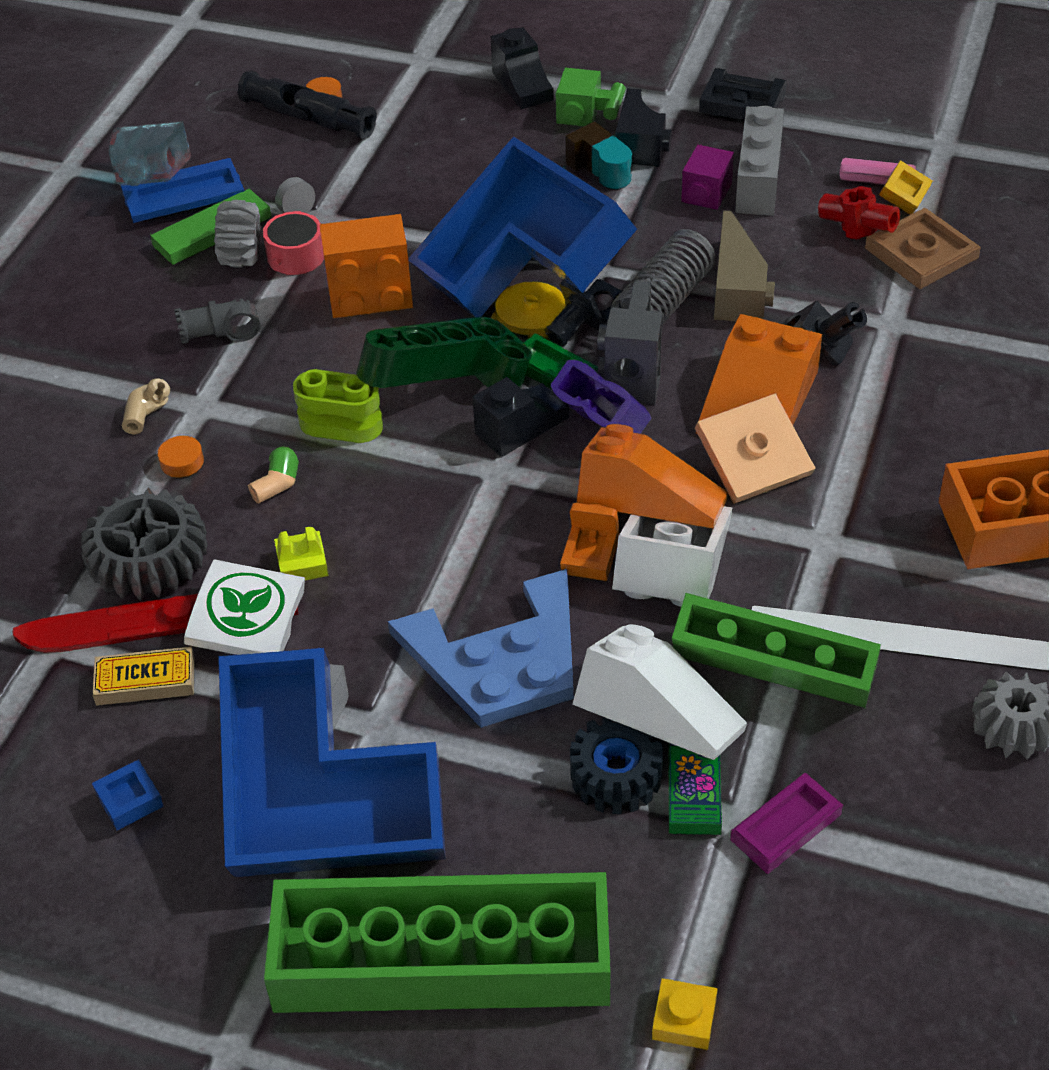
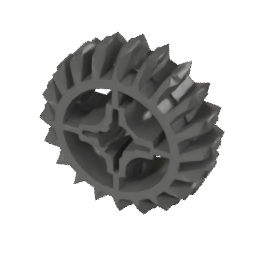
M148 487L144 494L135 495L130 490L127 498L120 500L112 497L110 507L98 506L97 517L87 518L86 530L81 532V556L84 565L87 566L89 576L93 578L94 583H100V586L104 588L106 593L115 590L123 599L133 592L141 600L145 593L153 592L159 598L162 589L169 587L177 591L179 580L192 581L193 570L202 568L203 556L207 554L206 548L208 544L205 536L207 532L198 510L195 509L194 504H188L182 494L172 497L168 490L165 489L155 495Z

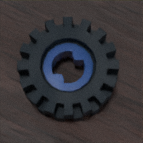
M603 716L601 726H598L594 719L587 723V732L580 728L575 734V742L572 741L570 747V776L575 793L581 792V801L587 806L595 799V810L603 813L606 805H612V814H622V805H628L631 813L639 810V799L645 805L649 804L653 800V792L658 793L661 787L663 747L661 741L657 742L656 737L621 723H612L611 719ZM612 756H614V759L620 756V760L625 758V767L622 769L609 768L608 760H611Z

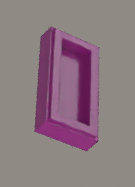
M804 773L732 829L730 841L765 873L769 874L841 816L843 804L807 773Z

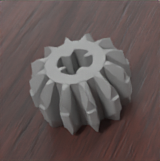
M245 200L223 201L218 206L217 215L215 216L214 242L217 260L220 265H229L234 268L253 266L257 262L258 253L260 252L261 225L259 209L255 203L246 202Z
M1007 672L1004 673L999 681L988 679L973 703L972 712H974L973 717L975 718L973 723L975 728L974 734L985 736L986 749L996 746L1003 748L1005 758L1013 753V751H1018L1027 760L1034 754V750L1045 752L1049 747V694L1047 682L1034 685L1030 683L1028 673L1020 680H1015Z

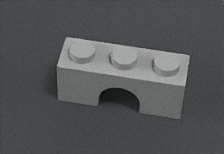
M746 106L735 213L774 216L784 109L772 108L770 106Z

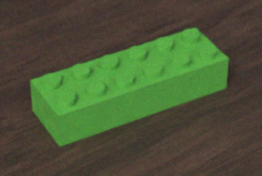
M606 872L274 880L264 982L273 1013L610 1006V950Z

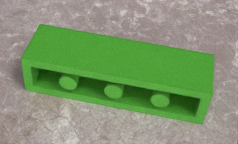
M685 593L672 636L673 648L684 659L866 708L881 644L689 593Z

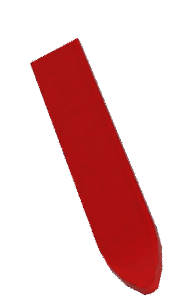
M198 594L174 596L167 599L42 618L13 628L12 633L15 641L25 648L43 653L66 652L185 633ZM297 607V609H296L294 615H299L298 607Z

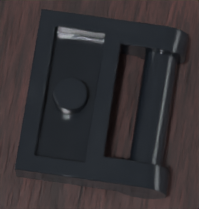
M715 68L699 100V112L712 114L716 117L745 120L746 106L778 108L780 101H783L785 97L787 80L775 78L774 81L728 74L727 69Z

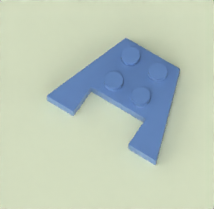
M567 569L523 582V592L535 615L533 618L448 643L434 608L388 621L389 633L480 728L574 699Z

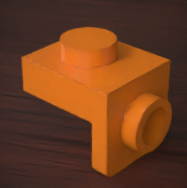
M573 503L570 509L572 527L561 559V570L567 569V575L607 581L620 534L617 510L600 504Z

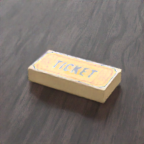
M192 646L95 657L93 698L96 706L194 695V653Z

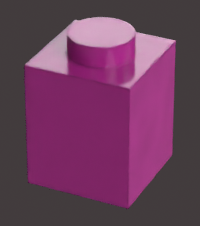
M697 144L682 171L681 202L718 210L732 185L734 152Z

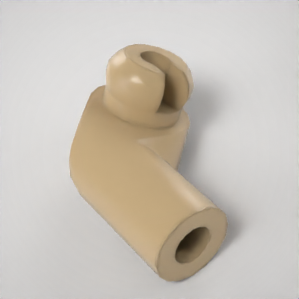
M155 378L147 385H143L130 393L122 422V429L132 435L141 433L146 416L164 407L170 394V386L166 381Z

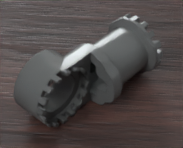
M236 299L220 304L211 301L204 307L184 311L181 308L174 309L177 323H181L178 324V329L183 328L179 330L182 344L188 343L189 339L212 334L216 338L227 336L237 342L247 341L256 336L260 330L257 309L249 300L243 301V299H239L236 302ZM239 315H246L251 318L246 325L233 326L230 324L231 320Z

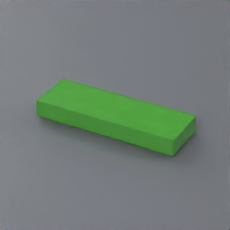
M251 189L223 200H245L246 202L255 203L259 209L260 223L271 218L270 206ZM223 201L150 235L153 247L174 265L215 245V216L217 215L218 206Z

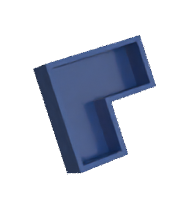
M513 136L413 252L408 261L434 287L474 317H481L531 258L583 293L635 233L637 228L614 200Z
M324 648L218 656L225 867L234 877L446 859L439 756L436 742L334 750L330 664Z

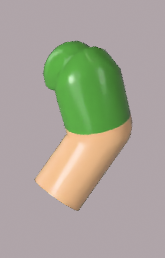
M283 446L273 450L269 455L268 475L248 484L250 494L256 503L259 504L294 485L299 461L291 448Z

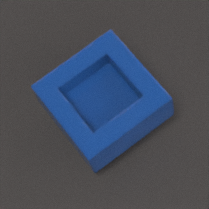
M139 759L92 783L97 798L116 830L164 807L158 790Z

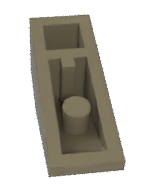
M723 210L714 320L737 321L740 314L764 319L765 306L773 307L775 282L767 281L768 264L732 211Z

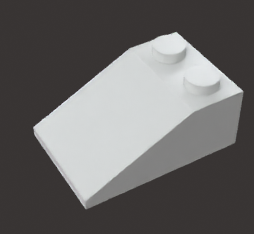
M723 507L713 529L631 514L618 537L612 589L625 591L624 593L627 596L635 599H649L652 596L670 599L673 604L680 607L682 606L685 593L709 599L717 575L732 515V507Z
M633 624L622 626L587 648L572 705L712 760H715L745 731L747 722L668 642L655 638L654 632L650 629Z

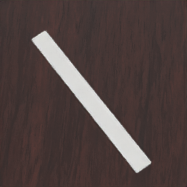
M752 606L753 611L881 644L880 650L1049 671V642Z

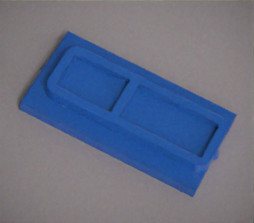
M231 158L180 169L173 175L147 177L138 186H130L127 184L128 182L120 184L125 198V205L129 209L133 223L218 203L240 192H245Z

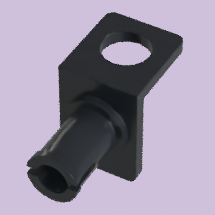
M597 279L587 291L581 293L562 280L559 286L566 306L552 323L544 329L545 334L553 343L560 347H565L569 339L584 322L599 330L600 324L607 325L611 306L599 311L595 297L600 294H607L614 301L622 293V290L602 279Z
M815 301L787 318L783 324L822 334L820 352L834 366L842 363L853 343L850 333L866 325L867 315L863 308L851 315V312L860 306L855 302H850L844 308L831 315L818 301Z

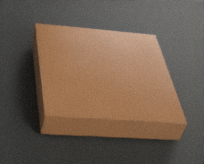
M923 208L901 219L893 233L878 231L866 237L865 245L866 250L918 289H922L978 259L981 249L979 245L927 208Z

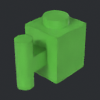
M565 67L556 91V123L586 126L594 122L598 110H604L603 116L606 119H616L626 91L625 86L620 82H616L612 85L611 90L601 89V71Z

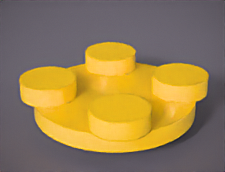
M542 282L518 283L508 287L498 296L495 305L496 311L492 314L491 318L505 325L511 332L528 335V339L536 333L550 341L544 329L565 308V299L562 292L552 285Z

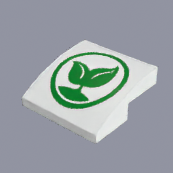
M214 559L194 604L185 632L184 644L235 655L284 651L291 635L292 618L304 593L305 577Z

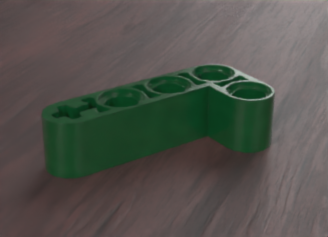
M487 317L375 329L369 331L365 336L356 375L363 383L377 388H388L475 375L487 388L506 377L522 388L532 352L505 325Z

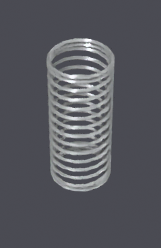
M690 229L678 230L660 248L655 256L647 262L646 266L623 289L622 293L614 299L611 307L619 308L620 301L622 308L623 298H631L634 281L651 282V285L666 296L668 300L662 299L658 293L651 289V294L663 304L661 306L651 298V303L658 309L656 311L651 306V311L662 312L661 309L665 310L663 312L662 325L665 324L667 319L679 308L685 298L689 296L715 265L716 255L712 245L704 236ZM687 236L700 242L708 251V254L710 256V264L708 262L706 254L701 250L699 246H697L689 240L678 237ZM682 241L691 244L693 247L698 249V251L703 255V258L705 260V268L703 266L701 259L693 250H691L687 246L674 242ZM674 247H681L692 253L699 261L701 269H698L690 256L674 249ZM676 253H679L686 257L693 264L695 269L689 267V265L685 261L680 259L676 255ZM667 263L671 264L677 272L685 276L687 281L683 280L677 272L669 268ZM662 268L667 269L670 275L681 282V285H678L672 277L664 273ZM658 274L663 275L669 283L676 287L677 291L672 289ZM653 279L658 280L662 286H664L667 290H669L672 293L673 296L667 294L665 290L659 285H657Z

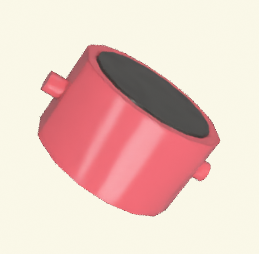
M293 211L276 215L267 221L263 228V239L267 262L274 271L286 275H300L313 271L322 264L324 253L319 225L321 223L315 216L301 211Z

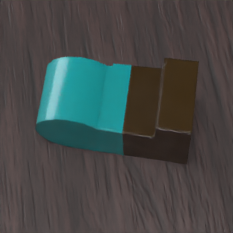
M595 121L565 136L566 164L572 169L586 168L596 177H599V182L607 188L620 189L630 184L632 180V151Z

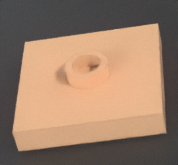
M776 393L700 420L695 426V430L733 504L808 477L816 469Z

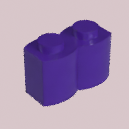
M567 360L550 385L558 398L587 420L594 421L600 427L606 428L610 424H621L632 427L633 433L641 434L651 420L647 409L623 387L606 381L590 366L581 361Z

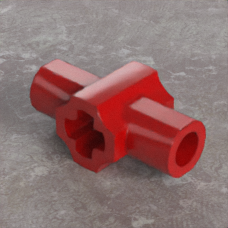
M864 186L846 189L840 196L825 193L818 204L819 217L821 219L841 222L842 230L846 232V237L852 239L870 236L877 230L893 233L900 221V210L898 207L876 203V197L872 194V189Z

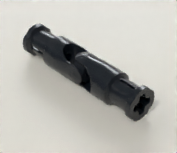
M252 70L245 71L238 82L237 94L239 99L245 103L258 102L264 104L266 109L305 121L311 120L322 127L335 131L344 129L354 132L361 139L369 138L376 126L377 113L374 107L371 106L361 108L351 105L347 99L323 92H316L313 89L279 78L269 80L260 77L256 71Z

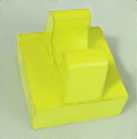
M305 527L304 534L288 536L287 531L279 534L277 539H274L280 573L305 577V581L329 576L320 531H315L313 527Z

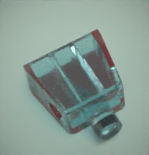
M183 121L114 128L108 149L116 182L120 186H138L140 184L169 181L191 158Z

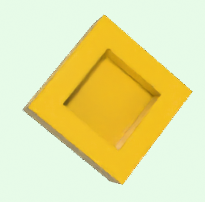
M900 160L879 193V196L911 215L918 208L933 180Z
M662 978L652 1028V1040L708 1050L717 988Z

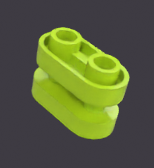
M318 369L308 370L295 379L293 391L295 402L298 406L297 415L300 429L305 434L312 437L355 443L372 441L381 434L383 421L379 408L380 397L377 387L363 383L355 374Z

